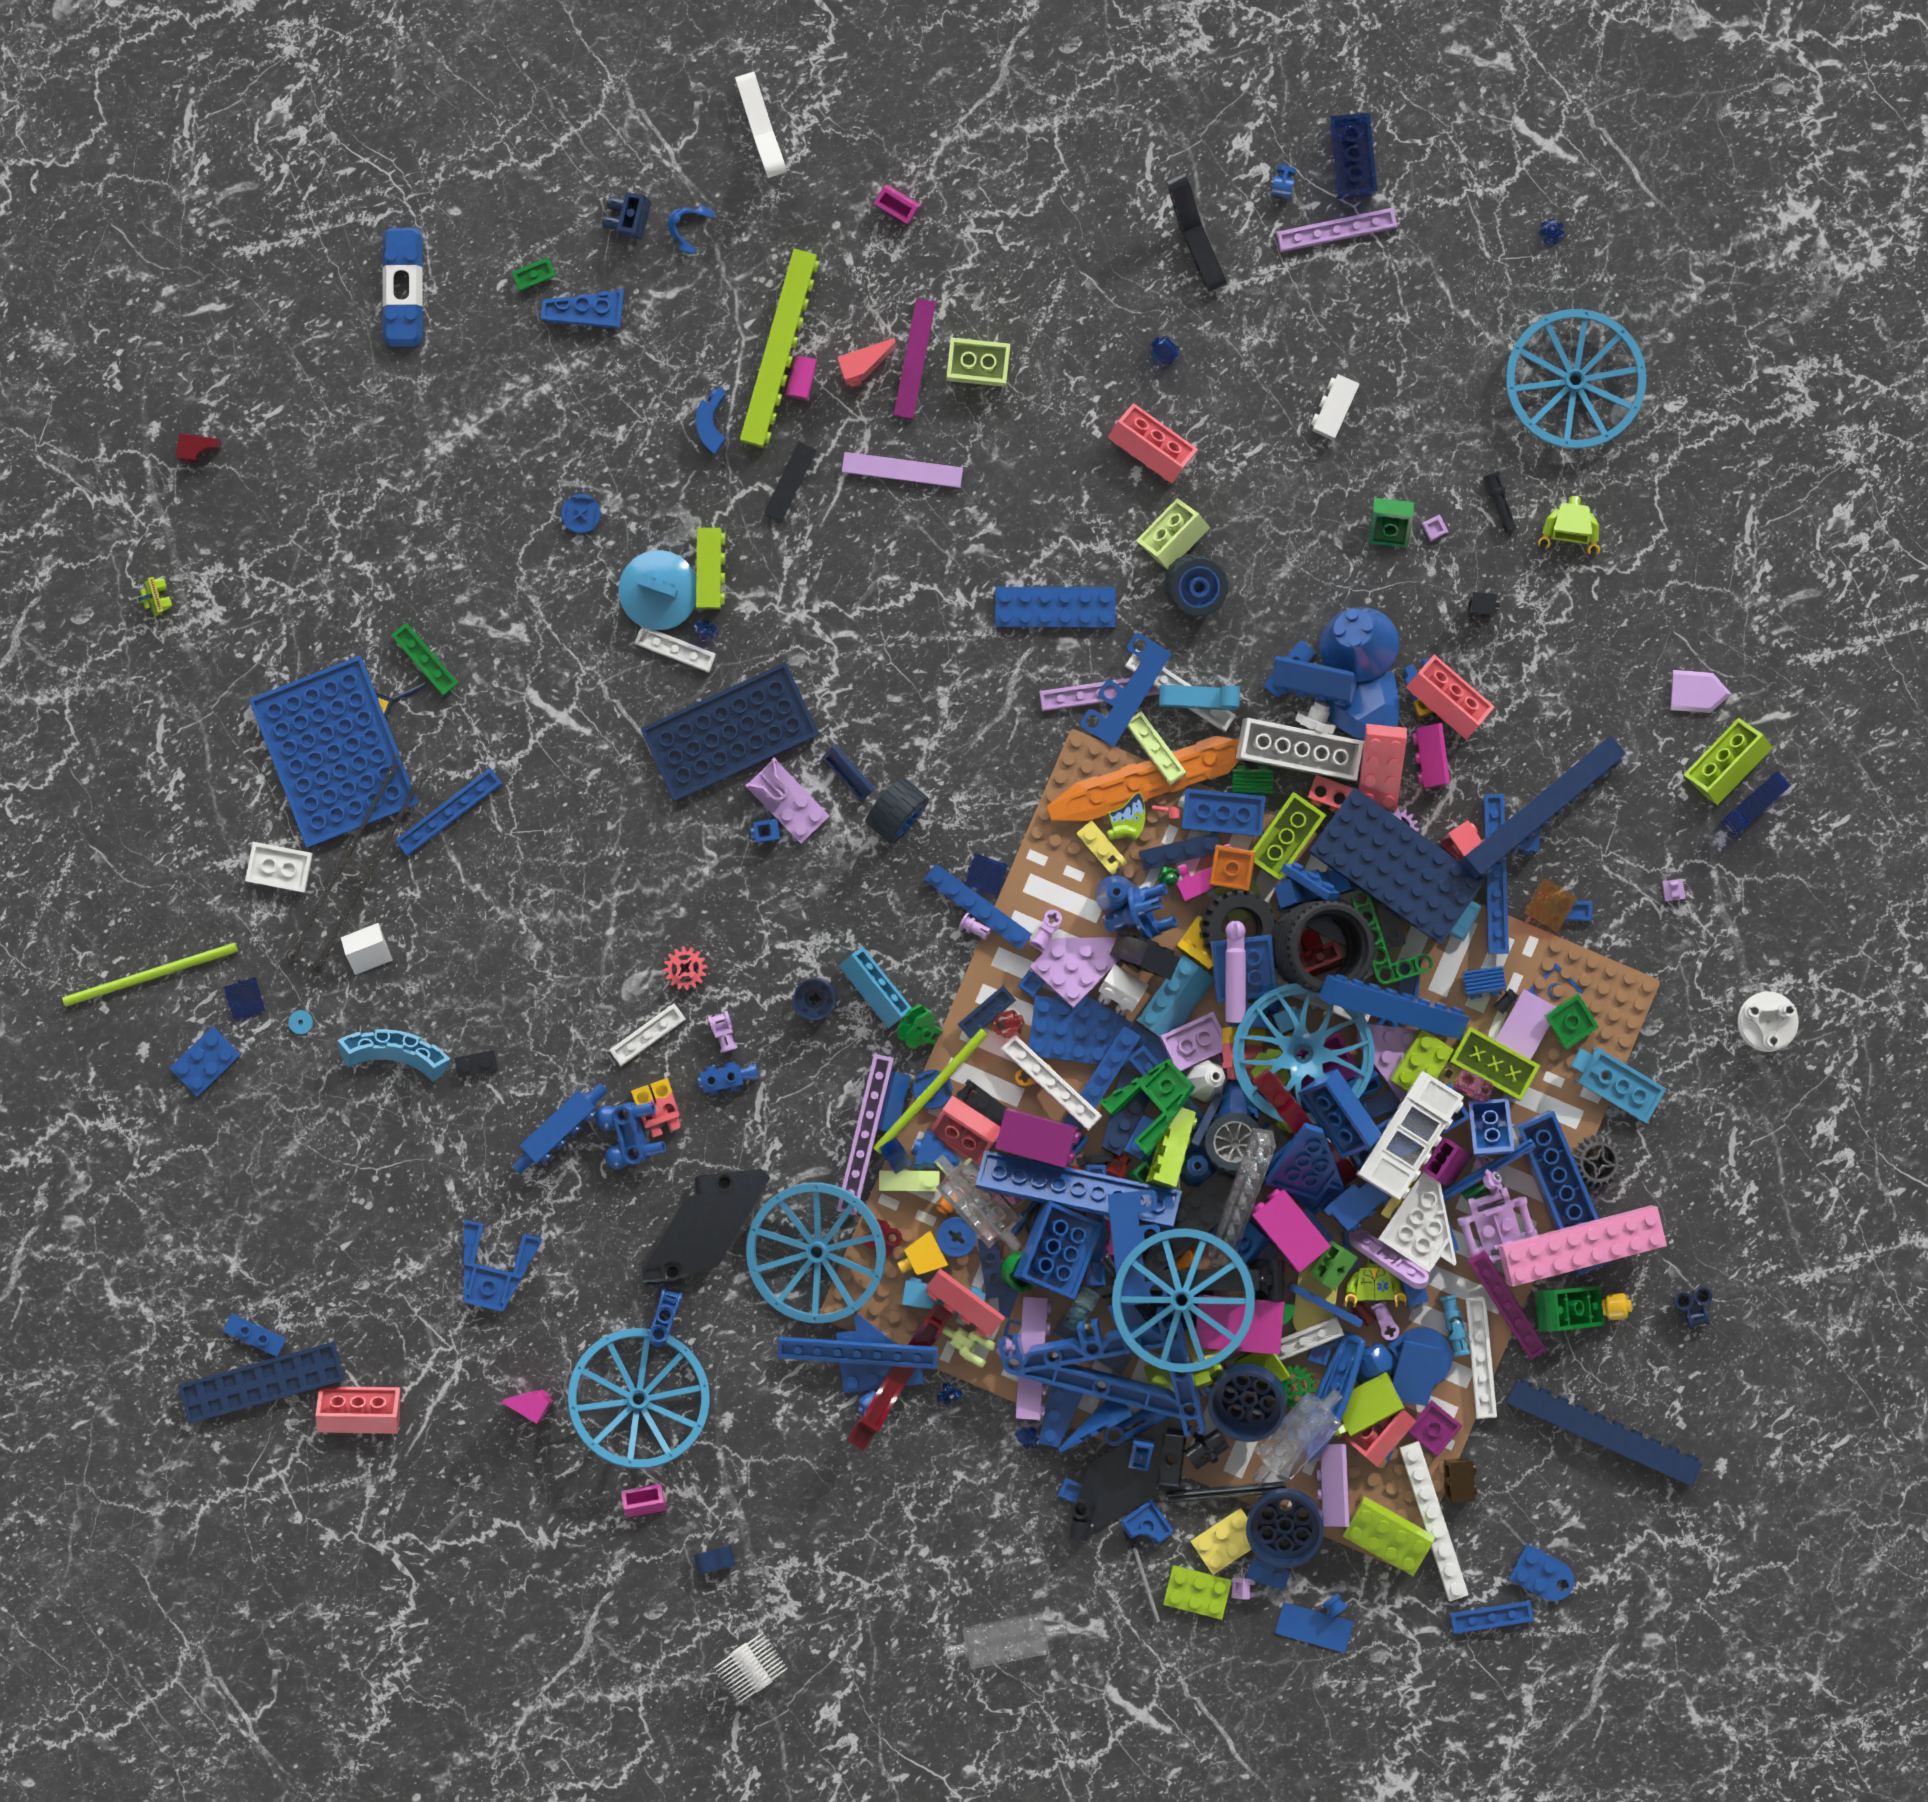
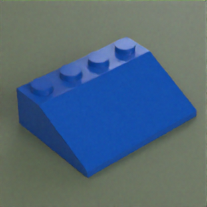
M1051 1201L1041 1203L1013 1277L1075 1300L1103 1224Z

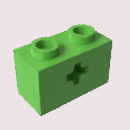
M1331 1240L1329 1243L1331 1247L1323 1252L1309 1274L1322 1284L1336 1291L1358 1257Z

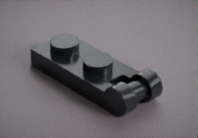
M967 1079L964 1083L966 1086L962 1091L959 1090L956 1095L1001 1127L1005 1109L1008 1108ZM972 1090L977 1093L973 1099L968 1096Z

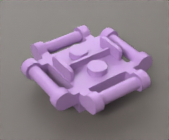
M1504 1187L1498 1192L1475 1200L1474 1198L1468 1199L1471 1214L1462 1216L1457 1221L1459 1226L1462 1227L1470 1258L1485 1250L1495 1265V1263L1501 1261L1500 1253L1492 1255L1491 1250H1498V1245L1538 1235L1536 1228L1533 1227L1526 1205L1528 1201L1525 1196L1510 1200L1508 1190ZM1503 1199V1201L1477 1209L1479 1206ZM1514 1207H1519L1525 1231L1520 1232L1513 1210ZM1470 1222H1474L1481 1246L1476 1247L1469 1225Z

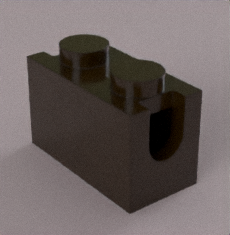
M1468 1458L1444 1460L1445 1500L1451 1503L1475 1501L1477 1486L1474 1483L1476 1466L1473 1460H1468Z

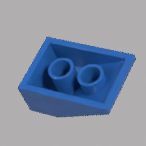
M1509 1098L1468 1101L1474 1156L1515 1153Z

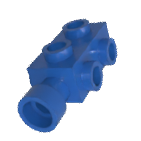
M730 1062L724 1064V1068L716 1069V1066L706 1067L704 1072L700 1073L701 1077L697 1078L699 1089H703L704 1093L709 1092L710 1096L720 1094V1089L728 1088L729 1092L740 1090V1085H744V1080H758L759 1073L757 1064H751L747 1068L741 1069V1065ZM729 1073H734V1080L728 1079ZM709 1077L715 1078L714 1084L708 1083Z

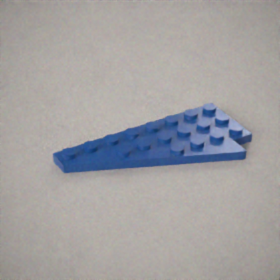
M1057 993L1055 998L1035 995L1028 1047L1039 1057L1099 1065L1125 1025L1141 1035L1129 1056L1144 1044L1159 1063L1169 1059L1158 1037L1089 996H1086L1073 1009ZM1128 1058L1121 1067L1138 1070ZM1188 1068L1181 1072L1186 1075Z

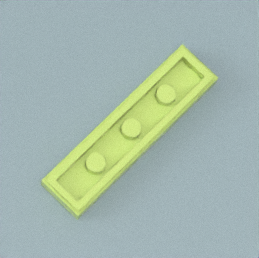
M1142 711L1134 715L1127 728L1169 785L1186 776L1187 772Z

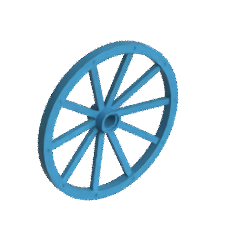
M1562 310L1542 317L1533 323L1516 342L1506 369L1507 395L1519 421L1539 439L1562 448H1590L1601 445L1619 435L1638 413L1646 390L1645 363L1633 337L1613 319L1590 310ZM1571 318L1582 319L1574 369H1572L1551 325L1553 322ZM1588 320L1600 323L1614 331L1616 335L1580 370ZM1544 326L1566 372L1523 349V346L1530 337ZM1620 339L1629 348L1636 365L1635 367L1585 375ZM1519 354L1563 379L1515 385V367ZM1637 373V391L1633 404L1586 383ZM1577 376L1580 384L1573 385L1570 382V377ZM1565 386L1532 419L1523 410L1516 393L1518 391ZM1583 389L1629 409V412L1618 425L1607 432ZM1570 391L1564 438L1554 436L1538 427L1536 423ZM1576 392L1579 394L1601 433L1600 436L1584 440L1570 439Z
M813 1182L789 1187L773 1196L764 1204L750 1227L746 1244V1256L751 1278L760 1294L771 1306L782 1314L799 1321L827 1323L853 1314L872 1297L884 1273L886 1247L881 1227L874 1214L863 1201L841 1187ZM813 1192L815 1240L784 1199L799 1193ZM820 1192L837 1196L849 1203L823 1240L821 1236ZM776 1204H779L808 1243L760 1228L761 1224L770 1210ZM854 1208L857 1209L868 1223L872 1234L829 1245V1241ZM761 1235L806 1251L758 1265L756 1258L757 1236ZM874 1240L876 1245L875 1271L830 1251ZM814 1247L821 1248V1256L815 1254ZM808 1258L777 1298L764 1282L760 1272ZM828 1259L872 1277L866 1291L855 1302L852 1300ZM814 1262L812 1313L792 1308L783 1301ZM821 1262L848 1305L841 1310L819 1314Z
M1173 1229L1147 1238L1129 1253L1115 1279L1112 1307L1116 1325L1121 1336L1139 1357L1161 1369L1175 1372H1193L1207 1369L1220 1363L1240 1346L1253 1320L1255 1291L1247 1266L1230 1245L1220 1238L1203 1231ZM1177 1237L1201 1239L1182 1288L1168 1239ZM1161 1241L1176 1290L1172 1289L1136 1261L1144 1251ZM1207 1242L1217 1246L1232 1260L1230 1264L1189 1291ZM1131 1266L1139 1270L1171 1295V1297L1122 1296L1124 1281ZM1235 1267L1238 1268L1245 1286L1246 1298L1194 1297ZM1181 1294L1187 1297V1303L1184 1306H1180L1177 1302ZM1122 1303H1171V1305L1132 1334L1128 1330L1123 1316ZM1193 1304H1246L1244 1319L1236 1336ZM1175 1310L1162 1356L1159 1359L1144 1350L1135 1339ZM1189 1310L1229 1338L1231 1342L1227 1347L1205 1360ZM1182 1312L1199 1360L1197 1363L1178 1364L1167 1362Z
M646 1328L620 1330L595 1342L578 1361L572 1373L568 1389L570 1418L582 1442L603 1460L630 1469H646L661 1466L682 1455L700 1435L709 1410V1386L700 1362L689 1348L670 1335L666 1345H669L679 1353L643 1390L651 1330ZM656 1332L653 1337L660 1340L664 1338V1335L661 1332ZM628 1338H644L637 1389H635L613 1345L614 1342ZM607 1346L630 1392L585 1369V1366L597 1352ZM683 1357L688 1361L697 1377L699 1385L648 1395ZM582 1374L627 1399L577 1405L576 1393L579 1378ZM695 1392L701 1393V1407L697 1422L650 1403L651 1401ZM640 1396L644 1402L637 1405L633 1402V1397ZM627 1406L594 1440L585 1430L578 1414L581 1411ZM647 1409L691 1427L693 1430L678 1447L671 1451ZM633 1411L627 1458L617 1456L602 1448L599 1443ZM639 1412L642 1413L664 1451V1455L650 1459H633Z

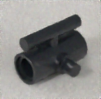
M1216 1428L1206 1436L1197 1434L1196 1431L1193 1434L1195 1443L1184 1450L1195 1469L1198 1470L1210 1461L1212 1464L1217 1463L1219 1460L1217 1456L1230 1447Z

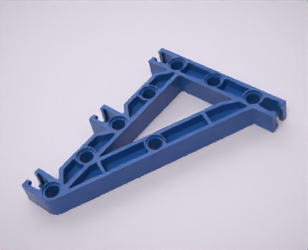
M1163 1306L1157 1307L1156 1315L1164 1310ZM1180 1317L1176 1329L1177 1334L1174 1336L1167 1362L1190 1364L1191 1360ZM1098 1318L1090 1320L1091 1328L1094 1329L1095 1335L1086 1336L1085 1323L1080 1321L1077 1325L1080 1342L1075 1338L1032 1345L1026 1353L1023 1351L1019 1333L1011 1335L1012 1344H1015V1350L1012 1351L1007 1350L1006 1337H999L998 1347L1003 1367L1011 1375L1179 1418L1182 1422L1185 1437L1191 1436V1430H1194L1193 1426H1189L1188 1420L1197 1419L1199 1429L1196 1430L1197 1434L1205 1433L1206 1424L1193 1372L1179 1373L1170 1371L1174 1388L1173 1392L1160 1386L1074 1364L1134 1352L1124 1341L1119 1329L1109 1331L1103 1339ZM1165 1318L1161 1319L1158 1322L1159 1327L1153 1325L1137 1337V1343L1144 1350L1164 1347L1168 1336L1167 1331L1170 1329L1172 1320L1167 1322ZM1142 1325L1128 1327V1330L1132 1334ZM1095 1344L1098 1349L1091 1350L1088 1345ZM1054 1351L1059 1356L1051 1357L1049 1355V1352ZM1016 1359L1019 1364L1013 1365L1009 1360ZM1104 1382L1107 1387L1101 1388L1097 1383ZM1192 1405L1195 1409L1189 1411L1185 1406Z

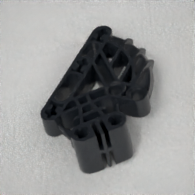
M1256 1259L1249 1264L1248 1270L1254 1285L1255 1299L1285 1300V1259ZM1221 1269L1196 1270L1189 1290H1192ZM1149 1270L1172 1289L1176 1290L1170 1270ZM1177 1270L1182 1288L1189 1270ZM1231 1270L1203 1290H1245V1286L1239 1270ZM1145 1276V1282L1151 1281L1148 1277ZM1153 1285L1150 1290H1163L1158 1285Z

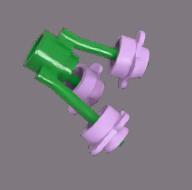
M1475 1156L1477 1160L1473 1165L1478 1170L1490 1163V1161L1484 1156L1481 1158ZM1487 1169L1485 1170L1486 1175L1483 1176L1484 1183L1479 1186L1476 1183L1461 1192V1194L1468 1201L1471 1198L1475 1200L1489 1193L1498 1192L1504 1186L1501 1183V1176L1497 1172L1491 1173Z

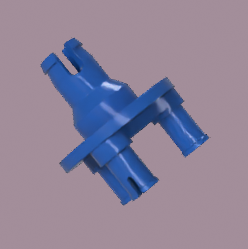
M1164 882L1150 888L1144 887L1140 889L1137 885L1129 887L1128 903L1125 907L1103 916V919L1107 920L1103 923L1106 931L1114 933L1115 931H1121L1130 927L1138 929L1143 938L1153 939L1164 931L1177 928V921L1173 915L1157 921L1152 912L1164 907L1163 904H1160L1162 902L1161 896L1168 895Z

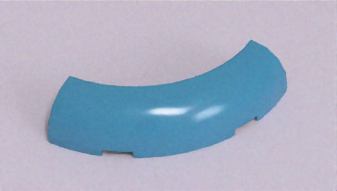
M376 1029L374 1032L363 1034L357 1032L337 1041L340 1055L348 1068L370 1060H393L418 1069L433 1082L446 1071L450 1063V1058L434 1044L430 1045L422 1041L419 1036L397 1030Z

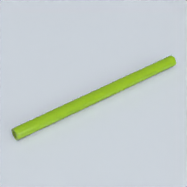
M982 1028L873 1146L879 1154L882 1153L984 1041L988 1034Z

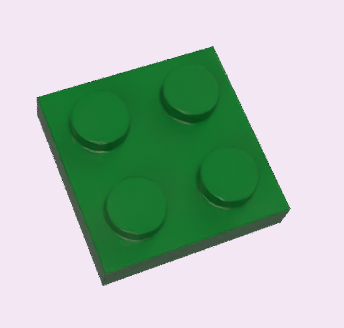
M1577 993L1544 1014L1564 1049H1568L1599 1028L1581 996Z

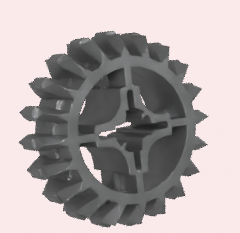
M1592 1134L1590 1138L1585 1136L1584 1142L1577 1141L1579 1148H1572L1576 1152L1573 1158L1585 1186L1588 1185V1188L1595 1186L1597 1189H1600L1602 1185L1605 1187L1609 1186L1608 1181L1615 1182L1613 1176L1620 1175L1617 1172V1168H1623L1622 1165L1618 1164L1619 1161L1623 1160V1157H1618L1622 1151L1615 1149L1618 1144L1615 1142L1611 1143L1612 1139L1609 1137L1605 1138L1604 1135L1597 1137V1135ZM1595 1146V1148L1592 1149L1591 1154L1588 1155V1156H1585L1586 1152H1587L1590 1148H1592V1147ZM1603 1148L1608 1153L1609 1161H1607L1604 1157L1605 1151H1603ZM1598 1159V1161L1603 1162V1164H1594V1162H1591L1589 1160ZM1583 1162L1588 1165L1589 1175L1584 1169ZM1607 1167L1606 1171L1602 1175L1598 1176L1601 1170Z

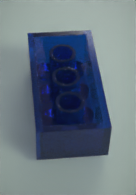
M1370 113L1330 116L1328 122L1336 199L1376 196L1378 190Z

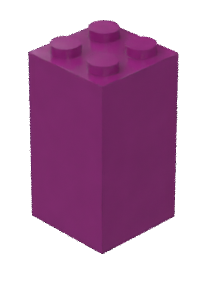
M1008 1108L1005 1109L995 1149L1066 1168L1074 1162L1076 1152L1073 1151L1074 1145L1079 1143L1081 1132H1078L1079 1127Z

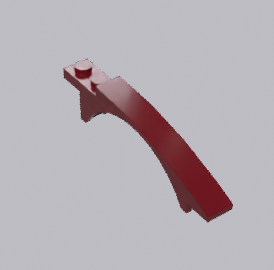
M1268 1068L1252 1080L1295 1135L1304 1123L1314 1125L1276 1072L1273 1074ZM1327 1140L1342 1182L1346 1186L1358 1177L1356 1175L1357 1171L1347 1158H1342L1335 1147Z
M935 1303L907 1345L931 1347L941 1335L953 1314ZM893 1366L846 1441L861 1451L865 1450L874 1434L878 1433L891 1407L915 1371V1367Z

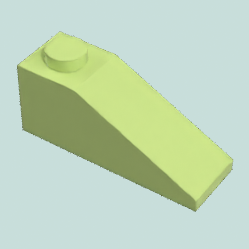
M879 1171V1191L939 1192L940 1171Z

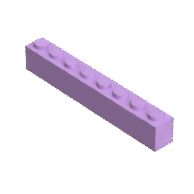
M878 1054L873 1056L842 1185L843 1189L854 1194L859 1199H861L894 1058ZM839 1198L836 1211L844 1212L849 1203ZM854 1208L850 1214L857 1216L858 1210Z

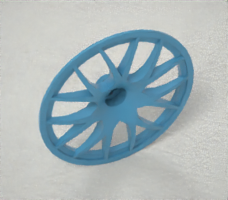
M1297 983L1273 989L1255 1001L1243 1016L1242 1022H1240L1233 1044L1234 1070L1242 1090L1256 1107L1280 1121H1283L1275 1108L1257 1092L1258 1088L1252 1085L1245 1064L1271 1065L1273 1067L1270 1070L1273 1074L1281 1068L1289 1069L1291 1077L1286 1087L1289 1091L1293 1086L1295 1087L1296 1101L1302 1108L1301 1097L1298 1094L1301 1090V1080L1306 1075L1313 1077L1314 1080L1324 1074L1323 1063L1332 1061L1359 1073L1351 1089L1359 1099L1369 1083L1375 1060L1373 1036L1361 1012L1341 1007L1351 1017V1020L1326 1030L1334 1006L1329 1004L1319 1029L1316 1032L1309 1033L1305 1023L1311 994L1317 996L1320 994L1306 990ZM1307 994L1299 1021L1283 997ZM1279 999L1291 1018L1294 1027L1292 1036H1283L1276 1030L1262 1010ZM1260 1015L1276 1038L1247 1035L1255 1018ZM1352 1023H1355L1362 1040L1358 1044L1336 1050H1329L1323 1046L1325 1039L1329 1035ZM1245 1040H1260L1279 1045L1282 1053L1278 1058L1271 1060H1244ZM1361 1046L1363 1047L1361 1070L1336 1057ZM1301 1047H1303L1305 1051H1308V1054L1305 1055V1059H1301V1056H1297V1052L1300 1051ZM1306 1113L1314 1124L1318 1123L1312 1113Z

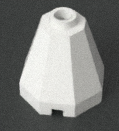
M1208 1059L1188 1068L1185 1075L1195 1086L1190 1097L1203 1103L1212 1100L1217 1093L1222 1095L1227 1082L1222 1066Z

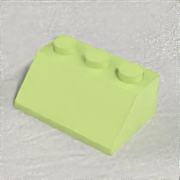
M1177 498L1136 542L1168 570L1170 564L1189 551L1210 527L1199 513Z

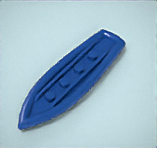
M1344 1334L1313 1399L1304 1435V1453L1307 1463L1311 1462L1326 1447L1335 1434L1346 1411L1366 1346V1341L1357 1335Z

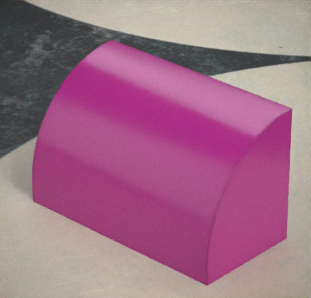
M889 185L883 186L874 202L875 205L906 224L910 223L921 207L920 204Z
M794 356L785 396L808 401L817 359Z
M661 1484L621 1491L626 1517L666 1510Z

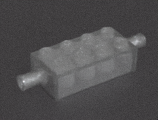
M944 1154L934 1161L946 1175L945 1179L936 1188L988 1248L998 1240H1003L1012 1253H1015L1023 1246L1011 1232L1012 1228L1023 1217L1003 1194L975 1188L980 1168L971 1158H968L959 1167H954Z
M1332 1389L1323 1401L1320 1397L1307 1392L1283 1418L1277 1431L1261 1441L1254 1449L1263 1461V1465L1251 1476L1255 1482L1261 1485L1271 1473L1276 1478L1289 1482L1343 1425L1331 1411L1340 1399L1343 1398L1337 1390Z
M1042 1612L964 1627L962 1628L963 1643L945 1646L946 1652H951L947 1653V1659L966 1656L968 1657L970 1670L1050 1654L1047 1641L1050 1638L1067 1636L1066 1630L1057 1631L1065 1629V1624L1046 1627L1043 1622Z

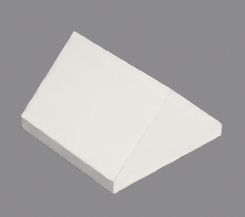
M379 923L341 937L345 955L355 975L393 961Z

